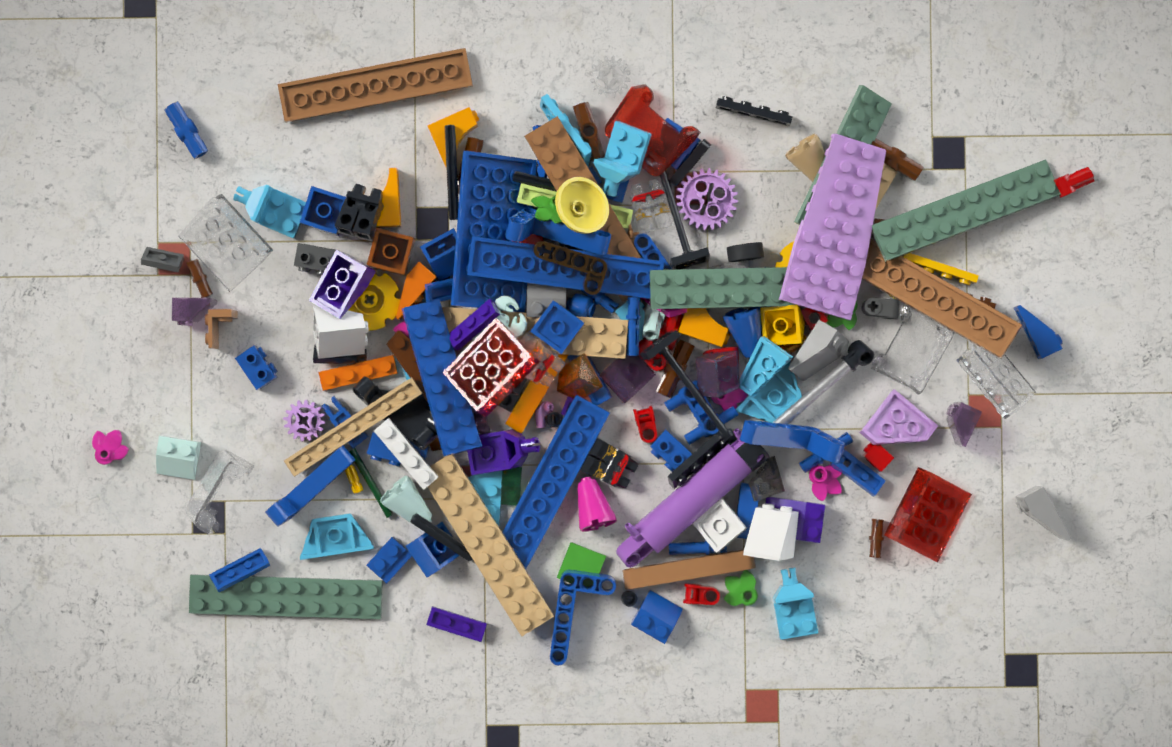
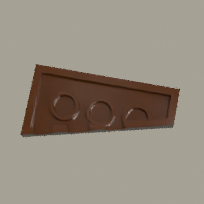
M398 330L386 345L409 377L414 378L423 392L422 395L428 402L410 338Z

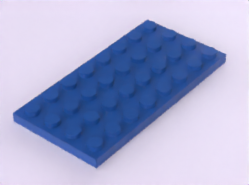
M463 151L451 306L479 308L488 299L495 302L501 296H510L518 303L519 309L516 310L512 305H509V308L513 309L514 312L525 313L527 283L467 275L472 236L510 241L506 239L509 218L524 208L533 209L531 205L517 202L521 183L514 182L512 178L515 171L536 176L537 160Z

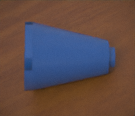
M739 307L725 313L723 320L744 357H749L750 359L760 337H762L760 307H750V309Z

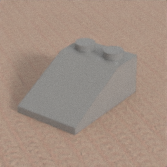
M527 283V317H541L553 300L566 309V288Z
M818 320L788 369L800 380L805 381L840 358L841 354L846 352L849 341L838 330Z
M1034 486L1016 496L1018 500L1016 505L1020 512H1024L1058 538L1064 540L1071 539L1044 487Z

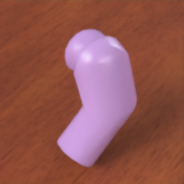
M542 402L535 410L536 428L546 427L545 416L554 409V405L551 402Z

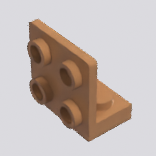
M208 309V314H205V325H208L205 343L208 345V348L219 349V321L232 322V318H238L237 310Z

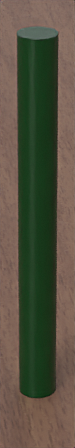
M355 448L349 452L356 459L354 462L386 518L392 516V511L380 502L383 495Z

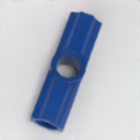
M177 101L167 106L164 111L174 125V131L182 143L184 142L192 157L197 159L205 155L209 150L199 136V131L191 118H188L180 103Z

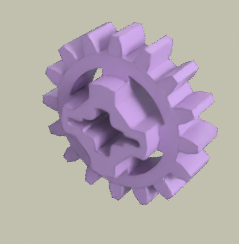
M298 400L297 406L291 404L292 410L285 411L289 415L288 417H283V420L288 421V424H285L284 427L290 428L288 434L294 433L293 439H297L300 436L301 441H304L305 437L311 441L312 435L318 437L317 431L324 430L320 426L321 424H326V421L321 420L325 414L319 413L322 408H315V402L309 405L308 400H305L304 404ZM300 408H309L311 411L304 413ZM293 415L296 416V421L294 424L292 423ZM301 416L309 418L307 420L308 425L301 424ZM315 417H317L316 427L313 425ZM305 428L309 433H300L298 430Z

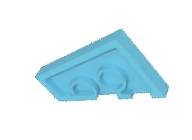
M765 336L760 337L736 386L750 396L756 395L793 356Z

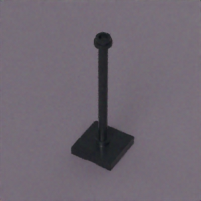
M656 150L651 153L650 158L651 161L656 163L684 252L680 256L670 258V266L672 270H680L708 262L710 257L708 247L696 251L690 249L662 160L665 155L662 153V150Z
M677 330L668 331L639 353L643 360H650L658 353L659 355L662 354L720 431L721 435L719 437L724 441L728 440L734 435L732 429L725 427L669 352L668 345L679 338L680 334Z

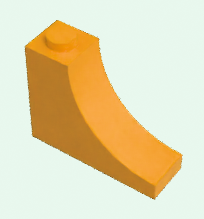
M470 107L427 125L445 167V125L451 124L455 126L457 153L463 138L473 129L477 128L476 122L480 121L476 111H471Z
M389 168L388 181L382 191L384 208L381 211L376 228L401 227L399 172L397 168Z
M687 308V313H684L678 330L680 334L718 347H722L723 344L727 345L730 336L727 333L728 328L718 324L709 315L706 308Z

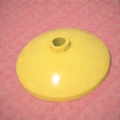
M584 177L568 179L559 187L556 193L555 206L557 213L569 229L581 234H590L598 231L606 223L609 215L608 200L603 190L592 180Z

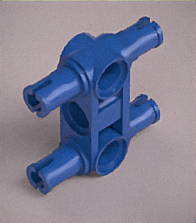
M714 373L699 382L698 380L693 381V384L707 402L704 391L719 383ZM685 386L678 391L677 395L664 402L669 412L683 404L688 405L698 422L697 428L684 435L690 445L702 437H710L719 430L717 427L713 431H709L706 428V423L711 419L695 398H689L686 395L687 387ZM734 406L720 414L716 413L723 424L739 416Z

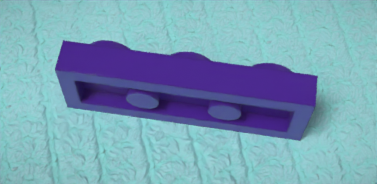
M488 299L449 333V339L454 349L459 351L500 316L493 300Z
M432 606L426 625L482 642L487 623Z

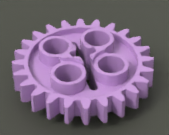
M701 168L699 175L693 171V178L687 175L686 179L688 182L681 181L684 188L677 189L682 194L676 196V199L681 200V202L677 203V207H682L679 214L685 213L683 220L689 218V226L696 223V229L703 225L704 231L707 226L714 230V224L720 228L721 221L727 224L726 216L732 218L733 215L730 210L736 211L737 209L732 204L738 203V200L733 199L738 194V192H732L735 185L729 186L728 184L731 179L724 180L725 173L718 176V170L712 174L710 168H708L707 173H704ZM697 183H704L706 190L704 192L697 191ZM713 183L714 186L709 197L712 202L707 203L704 215H700L704 204L702 197L707 195L709 186ZM722 189L724 197L716 198L714 190ZM696 200L699 202L700 208L692 210L689 203ZM708 208H717L718 215L710 216Z

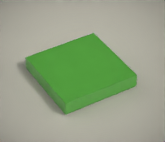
M570 542L557 578L560 579L562 573L566 570L600 573L606 555ZM570 575L564 577V581L572 584L575 581ZM590 578L583 580V584L587 587L592 586L594 583Z

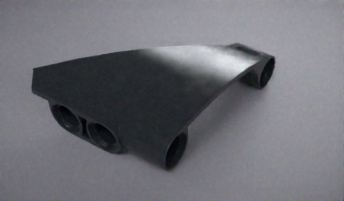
M366 376L352 388L355 395L367 406L390 392L380 390L378 385H375ZM422 394L383 419L386 421L390 418L402 434L423 451L438 437L429 404Z

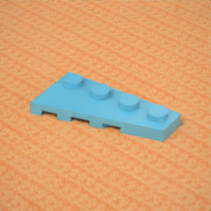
M548 94L541 97L540 102L542 111L549 121L558 116L589 168L592 152L590 145L581 139L577 128L572 127L568 116L565 113L562 114L557 102L551 99Z

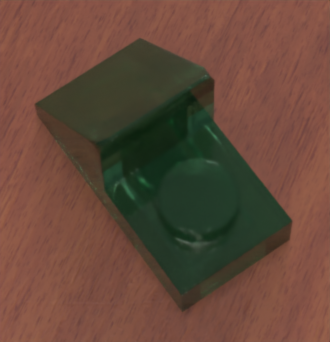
M522 467L503 470L501 505L517 506L521 494Z

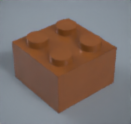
M376 228L367 266L406 276L416 239Z

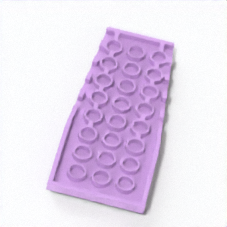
M832 134L830 146L824 154L826 157L823 166L820 167L817 183L812 189L811 200L807 203L805 209L807 211L804 220H801L792 247L779 300L851 320L866 264L886 150L839 134Z

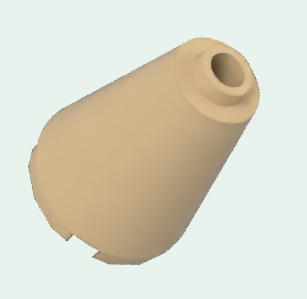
M817 134L804 138L799 142L798 146H793L785 154L786 158L812 182L825 158V151Z

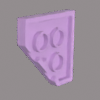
M893 389L859 433L874 445L925 442L930 438L938 425Z

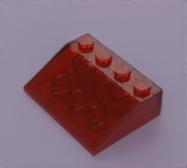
M496 317L442 373L476 412L487 417L541 361Z
M918 467L884 536L938 563L972 494L932 472Z

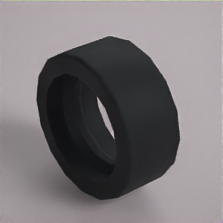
M754 242L727 247L728 262L764 258L763 243Z

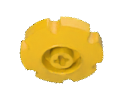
M375 270L376 272L366 290L348 310L362 313L364 321L368 322L369 331L380 330L386 327L385 321L387 319L394 320L400 303V299L395 297V294L399 292L396 282L386 273L378 276L377 270ZM367 296L375 297L373 298V304H366L368 301Z

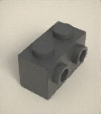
M298 243L294 266L299 267L298 271L309 273L311 269L317 270V274L323 275L336 250Z

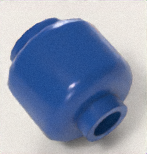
M576 293L567 300L566 309L578 317H593L596 304L593 302L592 297Z

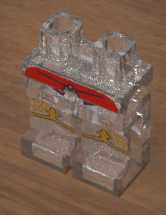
M658 179L648 181L650 192L643 193L641 183L631 186L632 196L630 200L639 234L656 230L651 212H653L657 230L675 225L665 190L661 188Z
M530 331L523 336L505 362V364L514 367L535 384L540 382L547 387L555 380V377L548 373L550 367L559 373L566 363L558 357L560 353L554 351Z

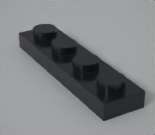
M722 96V99L718 98L715 107L790 126L793 116L789 115V112L778 110V112L770 111V107L762 105L759 108L754 107L752 103L747 101L734 102L733 98Z
M718 431L667 476L669 485L674 489L682 486L692 473H696L701 468L703 463L712 459L720 448L723 449L727 446L730 438L724 441L719 437L721 433Z

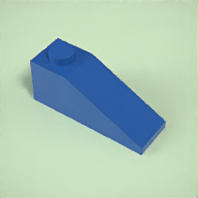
M1021 305L1013 307L1038 359H1043L1063 349L1061 346L1063 342L1059 334H1055L1051 328Z

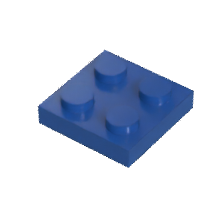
M553 300L530 332L562 354L584 322Z

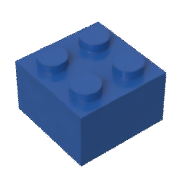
M311 186L300 223L339 236L340 233H338L334 225L346 197Z

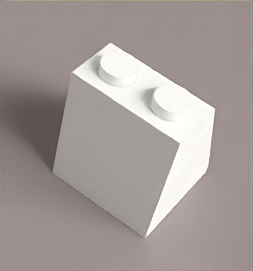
M313 304V335L319 359L365 354V346H368V338L365 333L369 332L368 322L364 321L362 313L347 311L339 319Z
M763 504L761 507H756L743 555L776 561L794 558L799 512L792 511V507L781 506L780 509L774 508L773 504Z

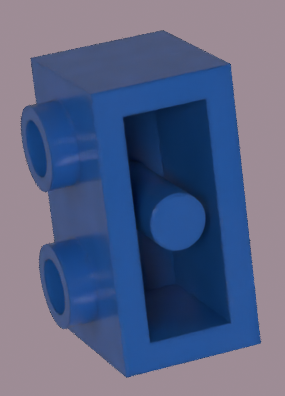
M253 345L237 356L235 360L255 389L260 390L278 378L276 375L278 371L272 362H267L265 359L267 354L262 347L258 348Z
M666 429L650 445L652 448L650 452L658 460L662 457L666 461L664 465L671 472L692 455Z

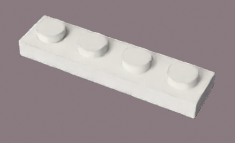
M390 418L374 430L423 490L439 477Z

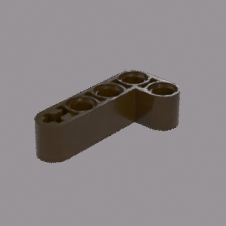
M539 241L534 244L533 253L536 257L585 272L583 281L584 291L590 295L600 292L607 272V264L604 260L545 241ZM544 244V248L550 251L551 247H554L551 259L548 258L550 254L542 253V255H539L540 252L537 251V247H541ZM559 250H563L566 254L563 261H558L555 257L556 252ZM577 256L584 258V264L581 267H577L574 264V259ZM595 262L602 263L603 269L601 272H594L593 264ZM591 280L597 283V288L594 291L587 289V284Z

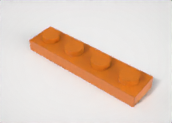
M389 355L318 373L322 390L325 391L358 383L364 376L372 380L398 374L394 355Z

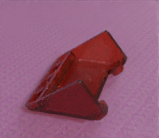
M646 84L632 86L607 122L605 134L610 139L615 121H620L651 133L642 168L652 176H660L697 139L701 132L694 126H686L679 133L649 107L654 100L651 88Z

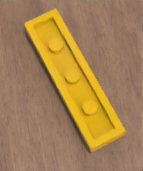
M912 253L902 256L932 274L935 271L941 273V277L952 280V278L960 279L959 283L970 286L971 283H977L979 275Z

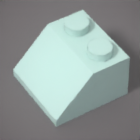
M159 436L156 451V474L195 480L201 442Z

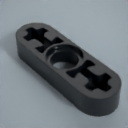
M703 139L670 178L669 182L677 187L712 144Z

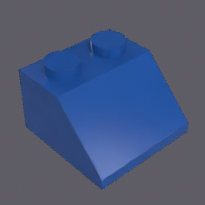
M443 521L436 525L452 536ZM427 533L422 534L406 545V548L427 578L460 556Z
M649 590L632 619L631 625L665 644L683 608Z

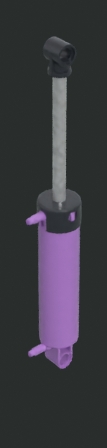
M854 341L848 348V355L841 357L843 362L772 423L789 424L850 370L854 372L857 370V366L870 364L874 359V351L863 341ZM736 428L734 430L735 437L728 445L687 479L682 486H679L634 526L630 523L625 524V528L631 536L619 545L616 550V554L622 562L631 568L641 562L653 550L657 553L663 550L710 507L769 459V454L762 447L763 445L742 442L740 440L742 431Z

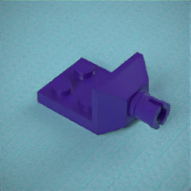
M514 429L479 435L482 447L467 451L471 475L521 467L527 459L528 453L540 451V445L532 446V444L540 443L537 437L525 439L524 435Z

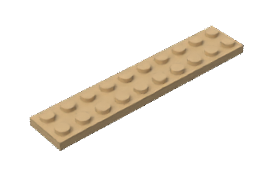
M442 307L449 333L477 309ZM501 311V313L509 316L508 327H511L515 316H517V323L520 322L519 314L522 312ZM522 313L527 322V329L522 336L514 338L501 332L505 337L502 340L494 341L492 335L481 337V343H476V341L471 339L463 346L531 352L538 341L537 346L540 345L539 350L543 348L542 353L560 354L530 332L540 317H527V313ZM576 316L584 324L562 354L626 359L628 320Z
M446 456L431 465L430 467L439 477L428 486V489L521 637L555 616L455 456Z

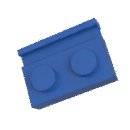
M392 536L366 566L387 584L412 555Z

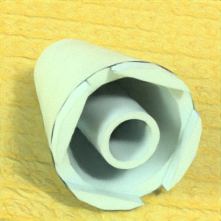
M407 475L393 484L394 487L391 490L388 489L380 499L382 505L408 522L416 513L432 522V513L412 479Z

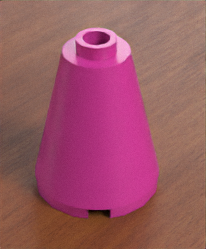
M591 477L580 479V483L577 484L580 531L598 530V527H608L616 523V516L596 479Z

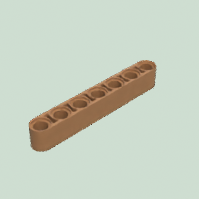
M743 549L622 570L625 589H634L756 568L755 558L743 555Z

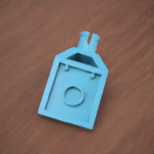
M615 121L605 157L594 159L593 162L600 176L605 178V184L602 188L605 194L607 192L609 196H616L620 183L626 182L640 174L651 133L623 122Z
M267 184L252 191H248L240 186L236 189V192L244 196L234 194L233 200L246 205L245 208L252 221L295 239L301 225L300 219L306 202L278 191Z
M795 567L789 568L790 577L787 569L780 570L783 585L779 586L772 597L780 640L817 634L818 628L812 600L814 594L798 582Z

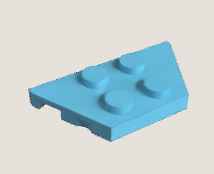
M789 361L756 395H749L736 408V411L772 423L798 401L802 394L795 374L788 369L791 362Z
M503 470L468 477L499 526Z
M351 513L316 518L311 521L300 560L374 549V545Z

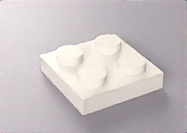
M723 498L717 501L693 523L716 553H719L747 529Z

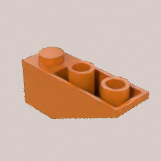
M420 262L406 276L396 315L399 321L402 318L404 319L402 308L419 304L424 299L425 284L436 282L437 277Z

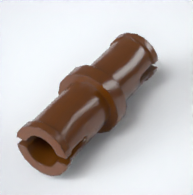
M195 259L186 263L193 276L192 281L196 283L201 298L212 295L213 292L206 279L208 277L203 273L199 260Z
M872 519L871 536H869V540H871L869 557L874 558L876 550V558H881L882 541H884V537H882L884 520L878 519L877 527V519Z

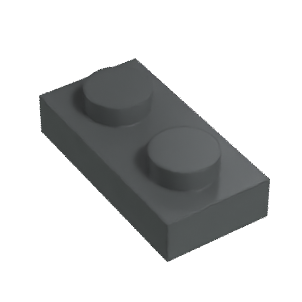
M146 247L141 258V265L179 272L184 261V254Z

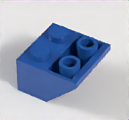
M454 228L420 246L439 281H443L453 275L456 231Z

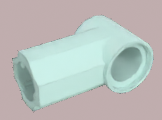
M647 304L642 336L647 340L653 341L659 337L661 323H663L665 315L657 309H650L649 304Z

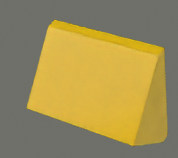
M799 305L760 308L763 337L765 336L776 345L802 343L805 321Z

